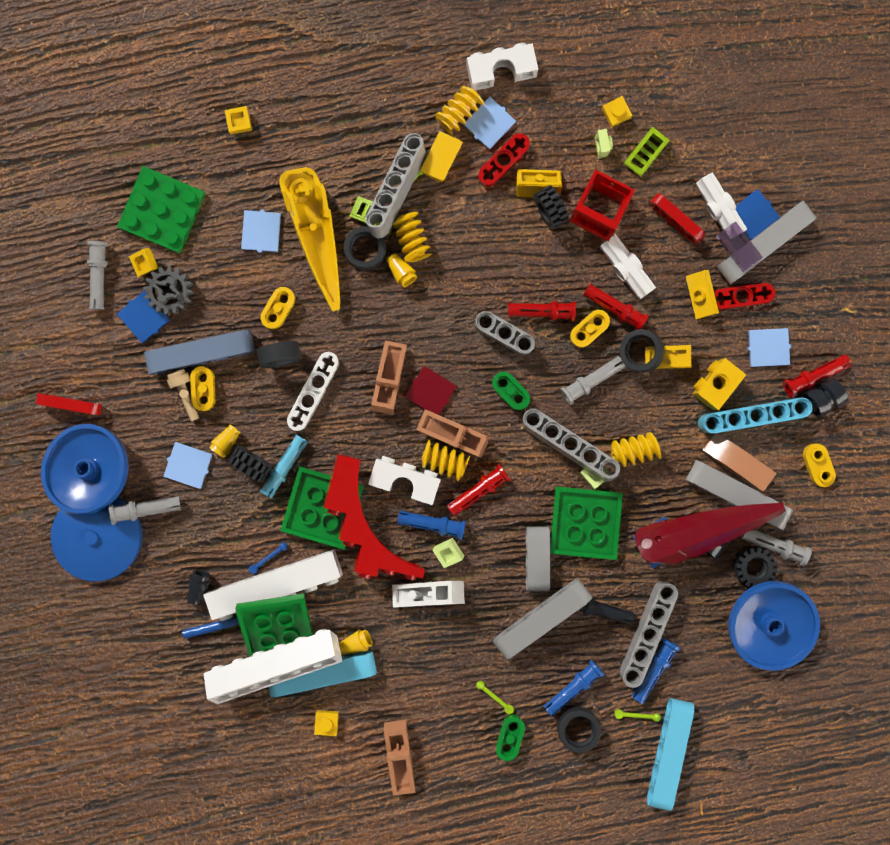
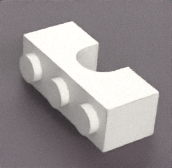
M519 43L509 49L500 47L492 50L490 53L483 54L482 52H477L467 57L466 66L471 88L475 91L494 87L495 79L493 72L500 67L510 69L515 82L537 77L538 65L533 43L527 45L526 43Z
M382 456V459H376L368 485L390 491L395 479L405 477L413 484L414 489L411 498L433 505L441 478L437 477L438 473L426 469L422 473L416 471L417 466L408 463L400 466L394 464L395 459Z

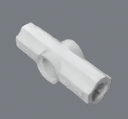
M713 172L695 183L707 203L706 208L715 221H718L729 241L747 230L735 210V202L729 193L724 192Z
M616 234L610 238L609 242L606 241L600 246V249L613 264V270L623 282L626 281L639 300L656 288L642 270L643 266L640 260L626 249Z

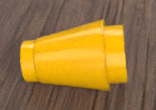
M393 254L387 259L386 262L398 285L407 287L417 279L416 271L398 254Z
M229 425L211 441L212 445L209 449L224 459L226 455L230 454L241 432L232 425Z
M359 629L339 643L341 655L368 651V648L372 646V639L367 630L361 631Z

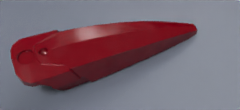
M783 503L751 504L714 509L673 520H663L642 527L636 532L635 540L642 558L647 563L677 564L693 556L697 557L767 523L784 513L786 509Z

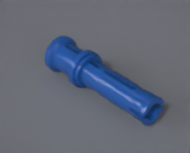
M400 510L397 524L438 532V535L443 537L444 535H449L462 540L466 521H453L445 516L441 519Z
M663 637V643L657 653H654L653 661L647 670L642 684L631 695L642 704L645 703L665 668L668 669L671 666L670 661L675 653L681 649L677 644Z
M593 660L589 661L590 664L584 670L575 674L574 680L543 705L552 717L582 690H589L591 688L590 685L595 680L605 676Z

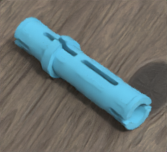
M297 434L295 435V438L275 469H271L269 472L271 475L262 489H260V492L273 498L280 484L286 481V475L306 444H308V441Z

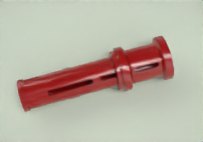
M592 283L589 284L583 296L588 297L619 316L620 322L625 321L636 328L635 330L641 329L649 317L648 314L644 315L635 310L632 304H623L592 285Z
M553 301L551 304L508 303V317H550L552 321H556V319H571V321H575L576 301L571 303H557V301ZM520 309H530V310H540V311H521Z
M844 354L810 372L803 371L799 376L791 380H784V390L790 398H795L798 393L806 389H813L816 383L850 368L851 361Z
M500 464L487 476H481V481L447 504V507L454 516H457V514L488 492H495V488L503 482L510 481V478Z

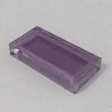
M736 221L716 235V238L742 272L763 258Z

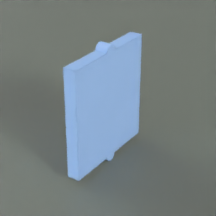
M491 97L484 102V106L481 105L478 108L479 111L475 112L471 119L469 118L466 121V125H463L474 135L475 140H479L489 150L516 123V120L505 111V107H501Z
M263 209L261 211L244 210L241 249L255 250L259 253H262V251L278 252L281 213L265 212Z
M788 328L748 331L749 347H747V350L750 354V367L790 365L789 349L791 345L789 344Z
M175 442L171 456L167 458L168 464L163 477L201 489L205 476L209 473L208 467L213 454Z

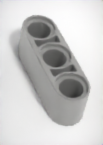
M483 311L476 317L475 327L480 333L519 355H527L534 349L535 341L531 335L493 313ZM482 317H487L491 320V326L483 328L480 326L479 320ZM507 328L511 334L510 338L502 339L499 336V330ZM526 339L530 344L529 349L521 350L518 346V341Z
M526 527L527 592L550 591L549 527Z

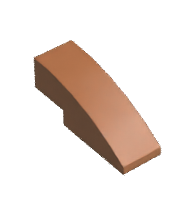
M385 341L376 378L371 411L393 415L407 345Z
M428 410L424 411L416 429L482 458L490 437Z
M718 433L712 436L702 450L757 491L763 492L777 474Z
M406 720L385 722L384 737L393 796L415 793Z

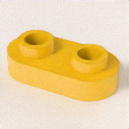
M280 287L273 292L261 313V322L265 327L278 329L284 323L296 300L294 293L289 288ZM282 296H288L286 303L281 302ZM271 315L277 316L275 322H270Z
M603 310L591 312L572 329L570 333L572 344L579 348L588 346L608 328L610 323L608 314ZM595 318H599L601 320L600 326H596L594 324ZM578 333L584 334L585 338L583 341L578 340Z
M199 366L192 371L190 376L191 402L195 409L208 411L213 408L216 401L215 376L211 369ZM202 374H206L207 380L205 382H202L200 380ZM203 396H206L208 398V402L206 404H203L201 402V398Z
M821 444L806 446L803 451V458L812 482L820 487L832 485L836 474L827 449ZM816 451L820 453V457L818 459H816L814 456V453ZM824 472L827 473V478L825 480L822 478V474Z

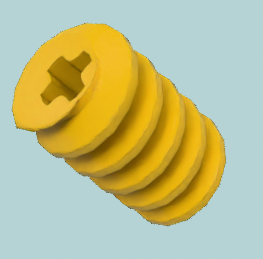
M462 86L460 93L454 94V100L450 99L447 103L448 106H443L441 109L442 113H436L435 117L439 125L453 136L452 129L460 131L458 123L466 125L464 116L471 119L472 114L470 110L478 112L476 104L484 106L485 103L474 89Z
M418 212L401 215L393 223V227L398 229L396 236L402 237L399 240V245L404 246L401 249L402 253L408 254L404 258L405 262H417L432 255L425 254V251L430 246L422 245L427 240V237L419 236L424 232V228L417 229L416 227L421 223V220H414Z
M648 432L646 437L642 434L638 435L637 440L631 436L628 441L624 438L621 439L620 444L617 441H612L611 456L617 462H621L623 467L627 466V460H630L631 464L635 465L636 458L641 463H644V456H647L649 461H652L653 454H656L657 458L661 459L659 443L651 432Z
M428 440L421 458L422 467L426 468L430 463L431 471L439 467V474L442 475L447 470V477L449 478L456 473V480L459 481L465 472L470 456L464 460V453L461 452L456 457V450L454 449L447 454V446H444L439 451V443H436L431 448V440Z

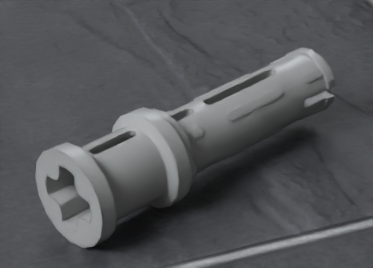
M87 241L89 246V260H87V264L90 267L89 309L104 310V268H107L108 265L106 261V247H108V243Z
M617 356L584 378L578 377L573 384L566 388H560L566 402L569 405L574 404V400L590 394L591 388L625 369L624 363L615 367L616 364L622 361L621 358Z
M179 496L138 504L129 501L125 505H109L112 525L119 521L131 520L133 522L138 517L181 510Z
M754 529L740 536L742 540L779 553L783 559L789 558L797 561L801 566H806L811 557L812 550L809 547L803 548L793 544L791 540L782 541Z

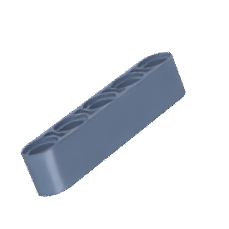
M242 330L146 351L144 355L148 374L155 375L248 355L256 351L251 330Z

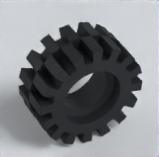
M549 185L533 194L538 212L551 230L569 221L566 206L563 204V200L560 199L559 193H556L555 188Z
M241 446L236 447L228 460L240 472L259 482L264 481L272 468V465L263 458Z
M748 546L749 548L741 549V553L737 552L736 555L738 557L733 559L735 566H732V570H735L734 575L738 578V581L748 587H753L757 584L768 582L770 579H775L776 576L773 574L774 572L777 573L778 569L775 568L777 562L773 560L774 556L768 553L767 550ZM752 559H759L762 563V571L758 575L752 576L747 571V564Z

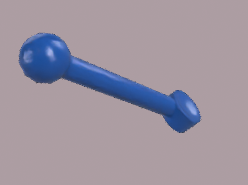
M281 543L278 549L259 563L251 565L249 572L252 574L256 573L258 568L281 551H286L288 549L287 543Z

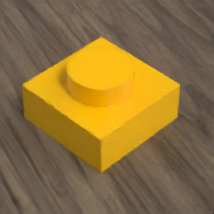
M623 96L603 105L601 108L611 128L632 117Z
M247 106L225 110L227 125L231 135L252 130Z
M150 248L142 249L129 256L137 277L145 276L159 269Z
M317 710L314 735L337 736L339 711Z

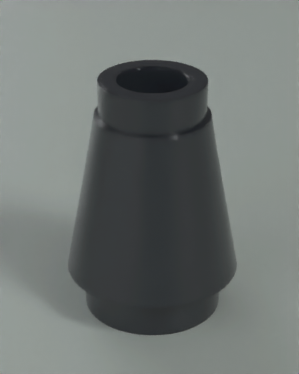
M194 570L189 575L187 599L189 604L200 605L211 583L208 572Z

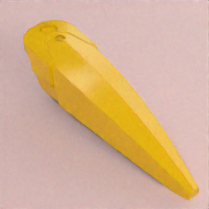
M304 167L285 171L280 176L279 184L286 209L290 212L302 250L331 311L340 310L336 247L331 210L328 208L324 185L319 181L316 173L311 168Z

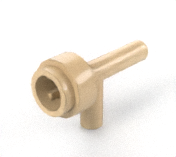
M182 369L167 375L169 387L174 388L177 386L190 421L199 419L185 384L190 381L188 372L186 373Z

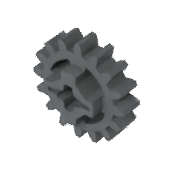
M168 266L166 271L164 268L159 267L158 274L152 271L153 278H146V281L150 284L143 287L144 290L149 292L144 298L152 300L149 306L152 308L156 307V312L161 313L164 310V314L170 315L172 310L174 314H179L178 308L186 310L187 308L184 304L186 302L192 303L188 296L194 295V292L189 290L193 283L186 281L189 276L182 274V270L179 268L174 271L173 267ZM180 284H182L183 293H181ZM162 287L172 289L176 295L165 292L166 290L162 289ZM155 289H157L158 297H156ZM178 300L176 303L170 305L172 301Z

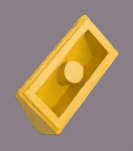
M440 131L420 172L436 182H443L463 142Z
M517 169V197H534L533 194L549 185L555 188L556 193L558 192L561 196V171Z

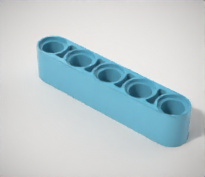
M794 398L708 413L699 418L698 427L704 433H720L805 418L811 414L812 404L806 398ZM797 402L800 403L802 406V410L799 414L795 411V405ZM775 406L780 409V415L777 418L773 415ZM753 410H756L758 413V419L755 422L751 419V412ZM731 414H734L737 418L736 424L733 426L728 421ZM710 417L715 422L713 429H709L706 425L707 419Z
M368 650L342 656L343 662L269 686L270 697L284 696L374 676L377 674L373 651Z
M670 698L668 701L648 789L647 805L667 811H672L694 716V704L691 702Z

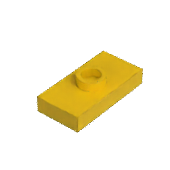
M709 270L686 276L695 318L700 319L718 314L719 311Z
M691 345L664 346L665 354L663 361L656 369L692 368ZM655 346L645 347V364L653 359Z

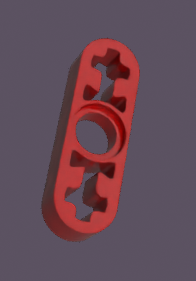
M517 133L513 135L481 167L478 180L482 186H494L527 153L530 141L525 134ZM515 141H523V149L519 147L513 155L511 151L515 147ZM500 155H507L510 158V163L507 166H501L498 163L497 159ZM495 166L497 170L492 174L493 180H484V172L490 173Z
M657 193L649 202L654 211L693 244L697 245L705 237V232L665 196Z
M769 283L718 289L714 291L715 298L718 297V294L722 298L730 296V300L722 302L721 305L719 302H716L718 310L771 302L775 297V289ZM762 289L768 292V296L765 299L763 296L753 298V293H758ZM738 291H744L747 294L745 303H741L736 299Z
M37 393L35 403L93 415H100L102 404Z

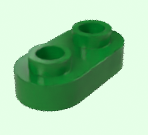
M499 372L493 377V389L512 409L522 410L529 405V393L510 373ZM505 379L507 386L501 387L499 380ZM516 395H520L522 397L521 403H516L514 401V397Z
M509 715L502 722L496 742V753L503 761L515 759L519 752L525 725L523 720L517 715ZM511 723H516L517 727L515 729L509 728V725ZM505 744H509L511 748L509 750H504L503 746Z

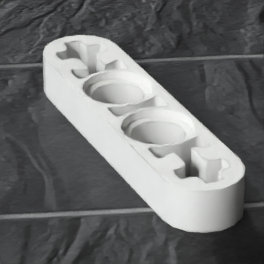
M325 352L321 354L288 415L287 424L292 430L301 431L305 429L338 369L339 359L334 353ZM332 356V361L335 364L333 367L328 366L326 372L330 374L327 377V375L317 370L319 367L323 370L326 365L323 362L324 358L329 359ZM320 375L324 378L325 383L321 388L313 386L312 381L315 376ZM306 395H311L314 398V404L310 408H306L302 404V399ZM299 406L302 410L309 411V414L307 416L303 413L301 417L303 424L295 427V422L292 418L298 417L301 411H297Z

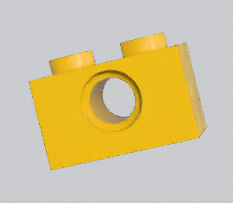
M726 358L719 361L715 360L707 369L709 371L708 375L705 378L701 377L694 385L696 390L692 395L713 411L719 410L746 376L744 372ZM715 377L721 380V387L719 389L713 386Z

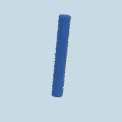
M236 616L221 622L216 621L183 630L182 634L184 639L240 624Z

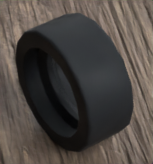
M361 226L352 230L344 241V253L347 260L353 267L359 270L370 271L376 269L383 263L386 257L387 247L384 238L372 236L368 227ZM362 236H370L378 244L376 257L368 262L358 260L352 251L355 240Z
M639 329L630 332L624 337L619 352L620 358L626 367L633 371L645 373L653 371L661 364L665 349L664 343L659 336L651 331ZM639 338L649 339L655 346V355L647 364L635 363L629 354L631 344Z
M297 341L273 343L256 350L261 368L284 366L302 359Z
M576 706L568 708L561 714L557 723L559 739L564 747L571 752H588L600 740V724L593 712L585 707ZM574 717H584L591 724V735L583 742H573L566 735V725Z

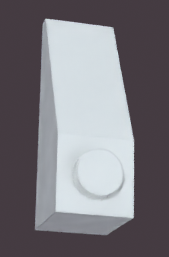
M464 581L392 585L393 607L465 604Z

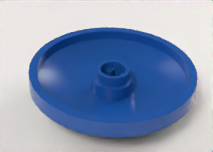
M80 424L64 430L50 443L42 460L41 480L46 495L53 504L70 513L91 514L106 508L119 496L126 483L129 468L126 449L113 432L97 425Z
M117 497L110 505L119 506L128 503L122 498ZM109 506L91 514H76L60 509L51 528V546L57 561L68 573L86 581H105L120 575L136 560L142 545V527L139 518L133 522L125 520L112 525Z
M782 581L763 582L746 590L733 605L728 619L729 638L736 652L747 663L763 670H782L798 664L812 651L820 632L819 613L812 599L798 587Z

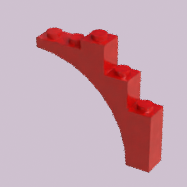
M337 453L323 506L328 509L327 513L338 516L341 515V512L344 513L338 537L345 546L356 547V544L359 545L353 567L354 571L358 573L357 576L370 579L371 576L377 577L380 568L382 573L388 575H395V572L410 580H416L417 577L423 578L425 569L422 566L406 561L392 553L370 530L362 513L358 496V473L361 460Z

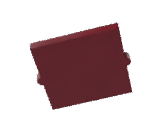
M424 366L417 378L412 380L413 384L405 397L425 410L439 415L445 404H449V398L457 386Z

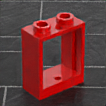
M595 169L569 222L609 242L635 189ZM591 189L621 203L613 220L584 205Z

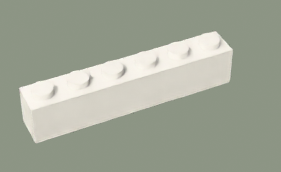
M335 549L208 591L204 594V598L211 619L219 618L221 622L233 617L232 614L236 613L237 603L296 595V592L301 590L308 593L318 589L317 585L325 583L326 586L339 582L338 578L343 573Z
M323 629L317 631L313 636L299 637L287 645L279 644L274 646L272 650L256 652L252 657L235 659L232 661V664L215 666L211 671L204 673L207 700L220 704L343 662L338 637L332 631Z

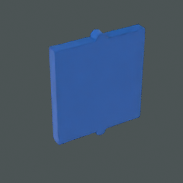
M758 189L736 205L735 209L747 228L742 234L748 241H751L780 218L771 206V201H767Z
M145 290L134 300H129V304L117 313L142 344L154 334H158L159 330L170 321L163 311L161 313L156 312V307L152 308L149 306L152 300L144 298L148 294Z

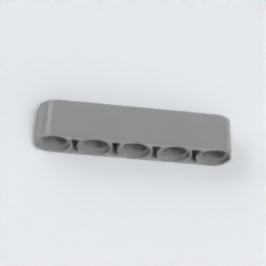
M409 134L403 140L366 215L367 226L375 238H383L389 233L426 157L423 138L419 134ZM382 222L381 224L374 226L375 223Z
M801 201L720 263L717 269L727 282L732 284L817 217L807 204Z
M530 409L524 413L523 427L527 432L599 479L610 482L619 474L620 466L616 460L537 409ZM534 416L539 420V423L532 426L526 420L528 417ZM553 428L557 431L558 435L550 438L546 435L545 431ZM571 440L576 444V449L568 450L565 448L564 443ZM585 453H592L595 456V462H586L583 455ZM603 466H612L614 474L611 476L606 475L603 472Z
M697 460L694 462L686 478L687 482L733 506L779 503ZM784 505L786 511L767 523L780 530H784L793 510Z
M576 578L494 638L493 643L508 660L586 605L593 596L581 581Z
M659 581L654 586L621 665L619 674L628 687L636 688L642 684L678 598L676 587L667 581ZM669 587V596L661 597L662 589ZM661 608V615L658 618H653L652 613L654 609ZM647 629H653L652 637L644 638V632ZM638 650L645 651L641 659H635V653ZM629 671H636L635 678L631 680L626 679Z

